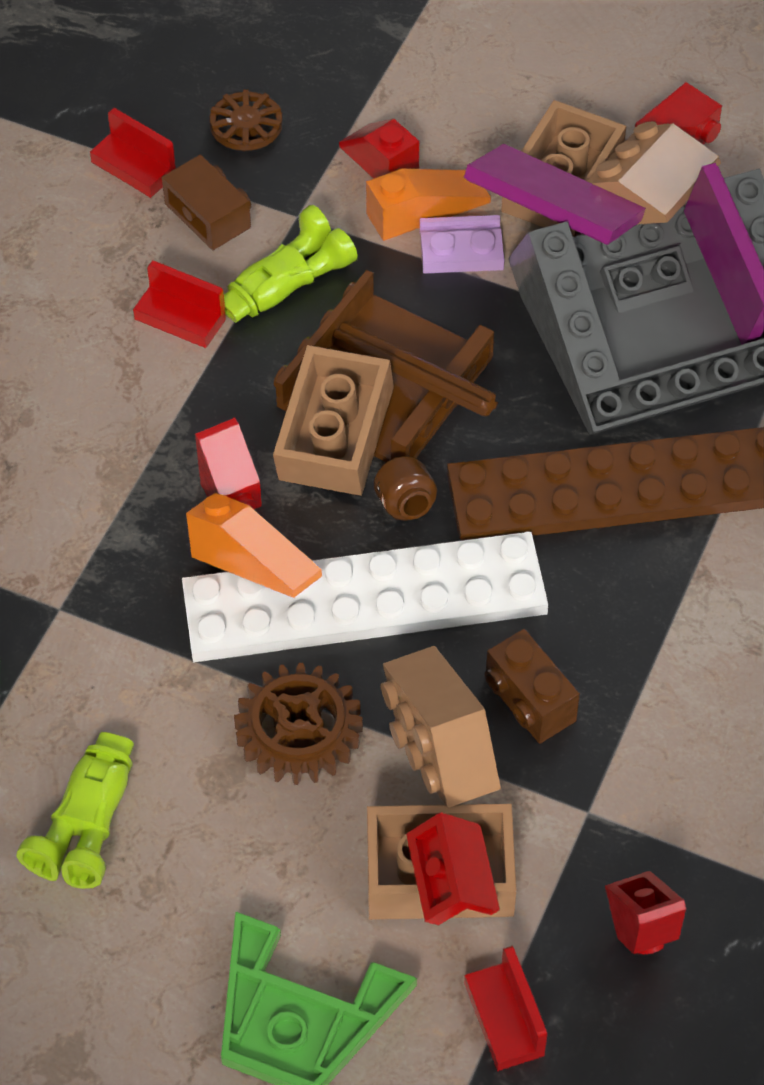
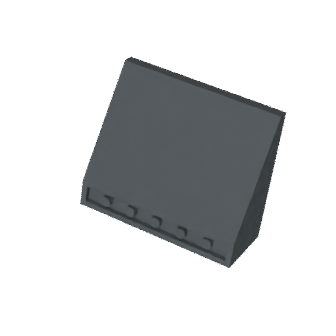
M759 168L726 177L724 181L764 268V178ZM686 206L681 207L668 222L637 224L609 245L584 234L572 237L568 221L534 230L526 234L508 258L520 297L589 435L764 384V330L759 340L741 345L685 216L684 209Z

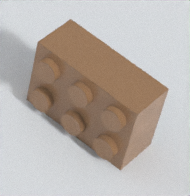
M553 100L521 152L587 181L596 172L597 166L605 162L615 152V148L625 142L626 126ZM502 197L501 212L544 228L560 224ZM570 228L572 237H576L578 231Z
M307 345L273 453L280 481L362 496L394 388L390 360Z
M432 646L383 663L386 682L381 683V691L387 707L390 710L393 709L395 721L389 723L393 740L398 749L405 748L412 769L414 771L421 770L428 792L430 794L436 792L446 807L450 808L500 790L501 787L485 708L439 650Z
M512 804L456 805L447 808L446 805L367 806L369 920L424 919L406 833L440 812L480 825L500 910L493 915L466 909L452 918L514 917L516 873Z

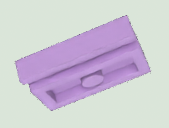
M500 215L420 218L423 273L504 270Z

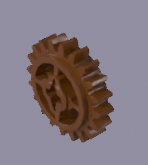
M303 663L297 665L295 674H289L284 665H279V678L274 679L267 672H263V687L252 683L247 685L249 698L238 699L239 713L234 715L235 729L238 730L236 732L237 745L244 747V759L246 762L257 759V773L263 774L273 767L275 782H279L285 773L288 772L292 774L294 785H299L303 773H308L311 780L317 783L319 780V769L323 768L334 776L336 774L335 760L349 764L350 749H358L360 746L358 733L363 731V717L359 716L361 714L360 701L352 700V686L346 685L339 688V674H332L328 679L324 680L322 666L320 665L313 670L311 675L305 673ZM325 708L333 715L336 721L332 731L324 728L321 712ZM267 715L274 718L276 735L272 739L262 729V723Z

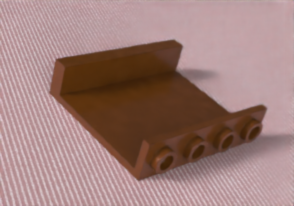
M366 270L356 283L351 282L348 285L342 300L334 310L329 309L325 313L320 327L313 336L306 337L302 341L297 355L288 366L283 365L277 372L274 379L277 407L287 411L307 345L352 353L338 346L336 338L333 336L335 329H339L342 323L347 322L473 383L493 358L494 331L479 325L468 340L374 295L373 273ZM392 372L394 388L374 456L384 462L402 456L417 458L456 407L457 403Z

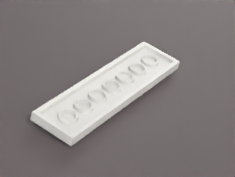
M532 532L313 560L321 568L322 577L295 598L230 572L182 578L193 662L547 615L548 601Z

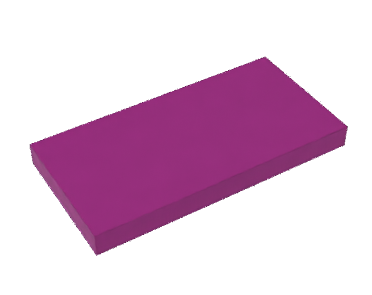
M506 144L500 145L468 164L464 175L467 181L558 223L568 221L571 229L606 245H609L641 222L646 209Z
M716 163L703 165L684 213L741 345L759 340L764 330V268Z

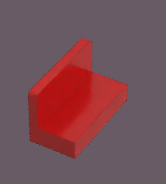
M113 108L108 112L110 134L90 151L91 163L152 198L163 187L162 176L176 169L173 143L118 109Z
M152 260L147 266L149 288L133 308L134 319L207 348L226 321L223 289Z
M440 812L406 833L425 922L439 926L466 909L487 915H493L500 910L482 829L479 824Z
M513 946L503 948L501 964L464 975L466 990L497 1071L543 1057L547 1040L545 1025Z

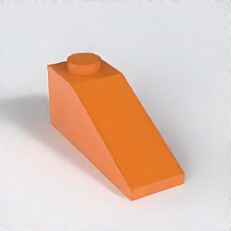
M400 169L366 181V214L382 240L385 241L420 228V218L452 217L491 203V196L485 188L464 178L466 170Z
M214 493L186 513L192 558L292 598H295L322 577V570L247 504L225 495Z

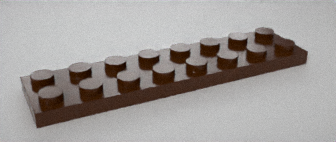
M764 427L447 464V476L459 539L464 541L532 532V536L762 509L764 508Z

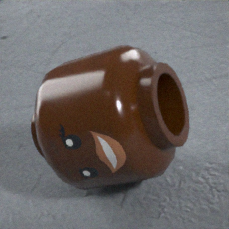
M396 457L386 462L374 478V490L386 512L395 519L403 521L418 519L429 511L436 500L437 487L424 464L414 457Z

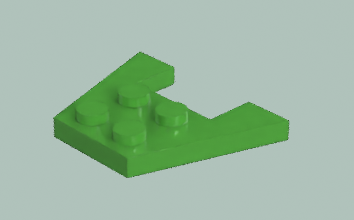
M235 911L221 1051L222 1065L274 1085H329L416 988L417 978L371 962L353 1004L265 972L280 940L281 930L277 926Z

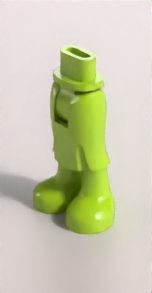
M309 205L299 215L300 233L293 241L286 246L283 244L279 245L276 251L247 267L234 282L232 281L228 284V292L224 294L226 315L235 323L246 315L255 317L259 314L258 310L263 312L276 306L299 287L313 283L314 278L331 270L341 269L357 260L358 255L350 237L340 228H335L331 231L329 222L321 210L315 205ZM317 252L316 254H314L312 257H310L308 260L305 261V259H304L305 257H307V256H309V255H311V254Z
M101 732L95 745L87 747L85 755L78 761L70 775L60 805L51 815L52 824L45 837L38 835L27 836L17 850V859L29 871L49 881H56L62 871L64 881L74 888H94L101 884L106 864L100 856V850L103 841L110 835V822L125 792L128 773L132 767V761L129 756L134 743L129 738ZM79 836L80 839L76 848L68 852L65 858L71 837Z

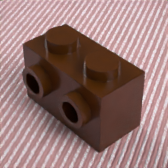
M201 154L162 176L165 205L212 251L251 228L250 209L252 204L246 192L241 188L236 189L226 179L223 171L217 165L212 166Z
M525 629L487 650L486 671L484 673L487 684L496 695L502 698L513 712L519 724L526 728L539 744L576 722L580 693Z

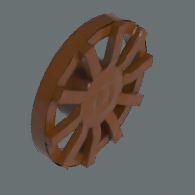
M243 89V92L231 95L225 94L223 99L217 102L210 110V129L214 138L222 145L231 149L249 151L265 147L272 143L282 130L281 108L274 100L269 98L267 93L260 94L249 92V89ZM249 101L255 102L254 105L249 106ZM243 102V106L239 107L237 103ZM262 105H265L266 107H268V108H264V109H262V110H260V111L258 110ZM230 106L233 109V111H230L225 108ZM274 113L276 120L261 117ZM218 115L229 117L226 119L216 121ZM262 124L274 127L269 133H266L262 129ZM231 125V128L225 134L219 130V127ZM235 134L242 137L243 140H236L231 137ZM257 134L261 136V138L249 141L250 137Z

